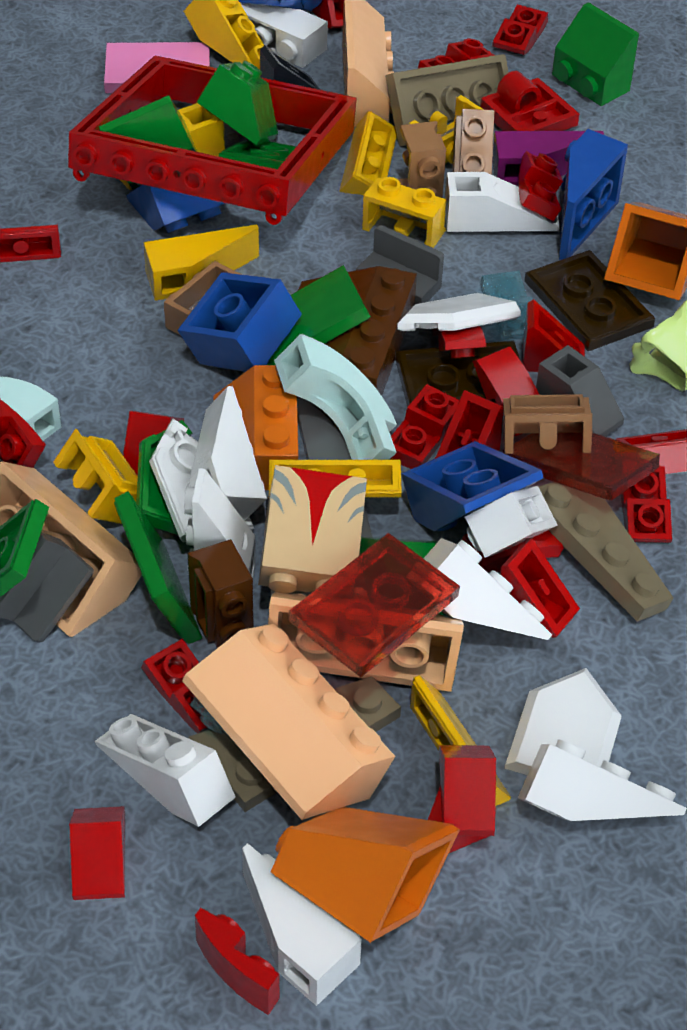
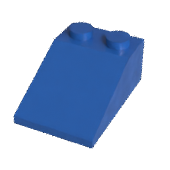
M587 129L577 141L573 140L569 144L565 154V161L568 162L567 173L561 184V191L564 192L561 215L559 260L571 257L619 203L628 144Z
M477 441L401 474L414 520L433 531L451 529L457 525L458 520L465 518V516L511 492L525 489L543 479L541 469Z

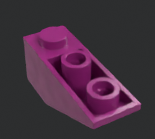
M495 131L492 156L494 176L519 186L520 165L522 156L526 151L536 156L542 153L555 160L558 164L557 167L560 175L563 176L567 173L568 162L565 161L567 148L573 140L577 141L585 131ZM595 131L604 135V131Z

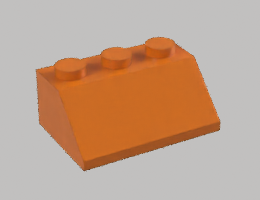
M254 365L227 386H233L238 404L242 410V417L249 441L253 447V454L265 490H269V460H298L297 396L284 392L276 365ZM224 387L222 390H220L213 396V401L225 390L226 387Z

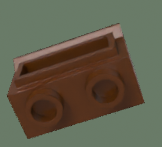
M231 539L189 552L190 608L193 614L196 615V620L207 642L214 641L218 648L238 631L253 628V578Z

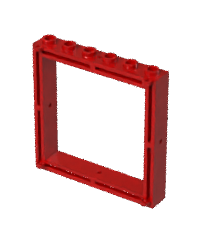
M155 55L69 131L68 168L73 169L74 178L80 182L87 180L90 173L263 211L266 212L267 222L277 225L281 222L283 216L288 215L353 133L357 97L262 78L269 83L276 122L311 129L278 169L100 131L99 126L168 95L172 100L196 104L217 70L214 67Z

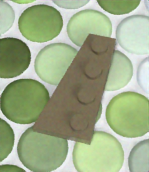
M505 54L385 75L399 146L406 145L400 132V125L409 124L413 120L419 123L430 122V117L435 111H439L447 116V122L455 119L456 97L462 95L480 106L482 97L496 93L499 82L509 73Z
M586 472L538 486L558 525L549 531L637 622L661 613L669 607L674 597Z
M372 676L334 688L338 694L342 695L349 702L350 707L367 726L375 732L400 718L401 706ZM221 726L189 736V739L216 750L236 796L234 800L244 812L277 793Z

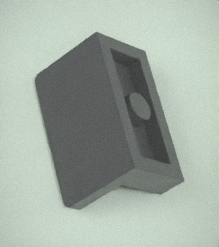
M379 225L374 230L373 252L356 270L382 266L417 273L415 304L425 303L442 287L444 254L399 232Z
M41 532L26 578L0 597V617L14 621L34 641L43 642L94 572L93 568L61 539Z

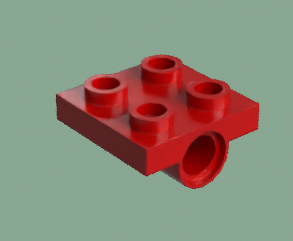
M511 71L506 74L499 82L497 92L482 97L480 102L482 109L494 110V123L502 131H564L578 126L580 113L540 78L529 80L519 71Z

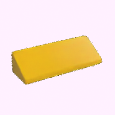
M368 111L355 127L339 192L364 195L377 177L384 178L388 176L397 136L396 128L373 112Z
M269 460V495L275 465L367 478L365 497H402L400 460Z
M422 676L413 677L410 708L437 749L439 750V745H476L443 695ZM496 775L495 806L509 801L511 796Z

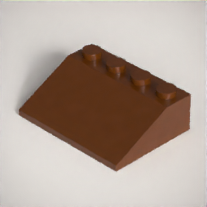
M376 266L348 272L371 317L328 341L325 345L331 347L355 365L382 396L395 362L396 351H399L406 331L398 330L397 323L415 305L417 273ZM320 278L302 281L298 290Z

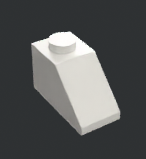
M538 486L511 492L465 516L469 525L467 527L468 537L474 548L482 551L485 558L503 552L524 542L527 538H533L558 526Z

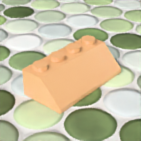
M344 0L342 39L344 93L347 96L357 97L354 127H356L368 111L389 122V114L393 113L385 75L394 73L391 31H385L384 17L366 0Z
M1 461L0 526L29 502L38 499L49 507L41 532L61 539L94 570L90 579L56 624L65 634L73 637L127 600L142 575L135 555L35 468Z
M275 592L271 596L269 604L268 625L275 624L283 630L294 646L308 661L318 668L319 672L362 679L372 676L376 681L412 686L413 677L420 675L437 690L452 691L464 627L463 621L460 619L445 617L439 614L399 610L393 607L385 608L352 603L345 600H329L303 594Z
M275 624L238 631L188 671L182 680L301 820L370 799L396 757L381 741L380 736L367 726L350 707L349 702L336 692L319 673L318 668L304 657L289 640L288 635Z

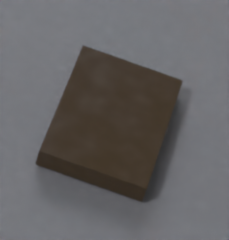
M591 250L525 272L524 281L561 323L585 345V349L588 352L651 329L655 323V317L624 285L604 280L607 267Z
M515 342L486 343V347L475 348V356L451 358L450 350L439 351V347L396 351L395 361L407 407L426 384L460 400L464 390L486 399L473 361L506 347H511L520 359Z

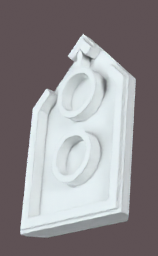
M474 293L415 304L397 325L400 331H415L416 328H438L439 331H455L517 319L521 316V310L516 301Z
M172 419L149 462L179 538L182 542H186L188 519L192 518V515H187L184 512L185 494L187 487H191L189 478L198 441L186 433L188 428ZM248 517L245 522L253 530V524L250 517Z
M587 668L529 691L505 769L528 775L541 744L556 746L558 739L585 750L586 753L583 760L601 767L603 760L609 762L621 721V714Z

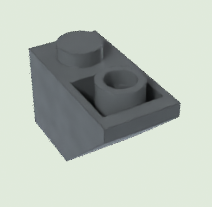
M567 345L539 364L536 384L539 395L583 394V397H589L590 409L593 414L592 442L596 444L623 425L624 416L599 366Z

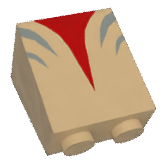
M275 465L266 513L258 585L268 586L271 590L279 593H292L296 590L311 592L320 598L337 600L342 597L351 598L357 579L367 478Z

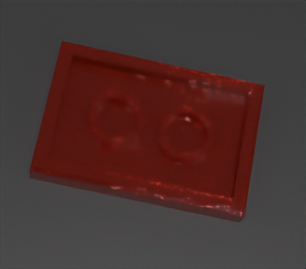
M531 433L513 444V454H506L541 469L544 479L612 501L658 469L660 454L595 433H592L591 453H582V433H557V444L552 449L542 448L539 443V433Z
M387 533L290 609L289 622L361 678L459 596L460 585L390 533Z

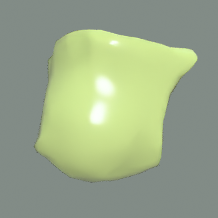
M687 300L677 309L674 316L664 320L648 331L642 337L641 342L633 344L632 353L634 357L629 364L632 373L657 376L682 392L687 390Z

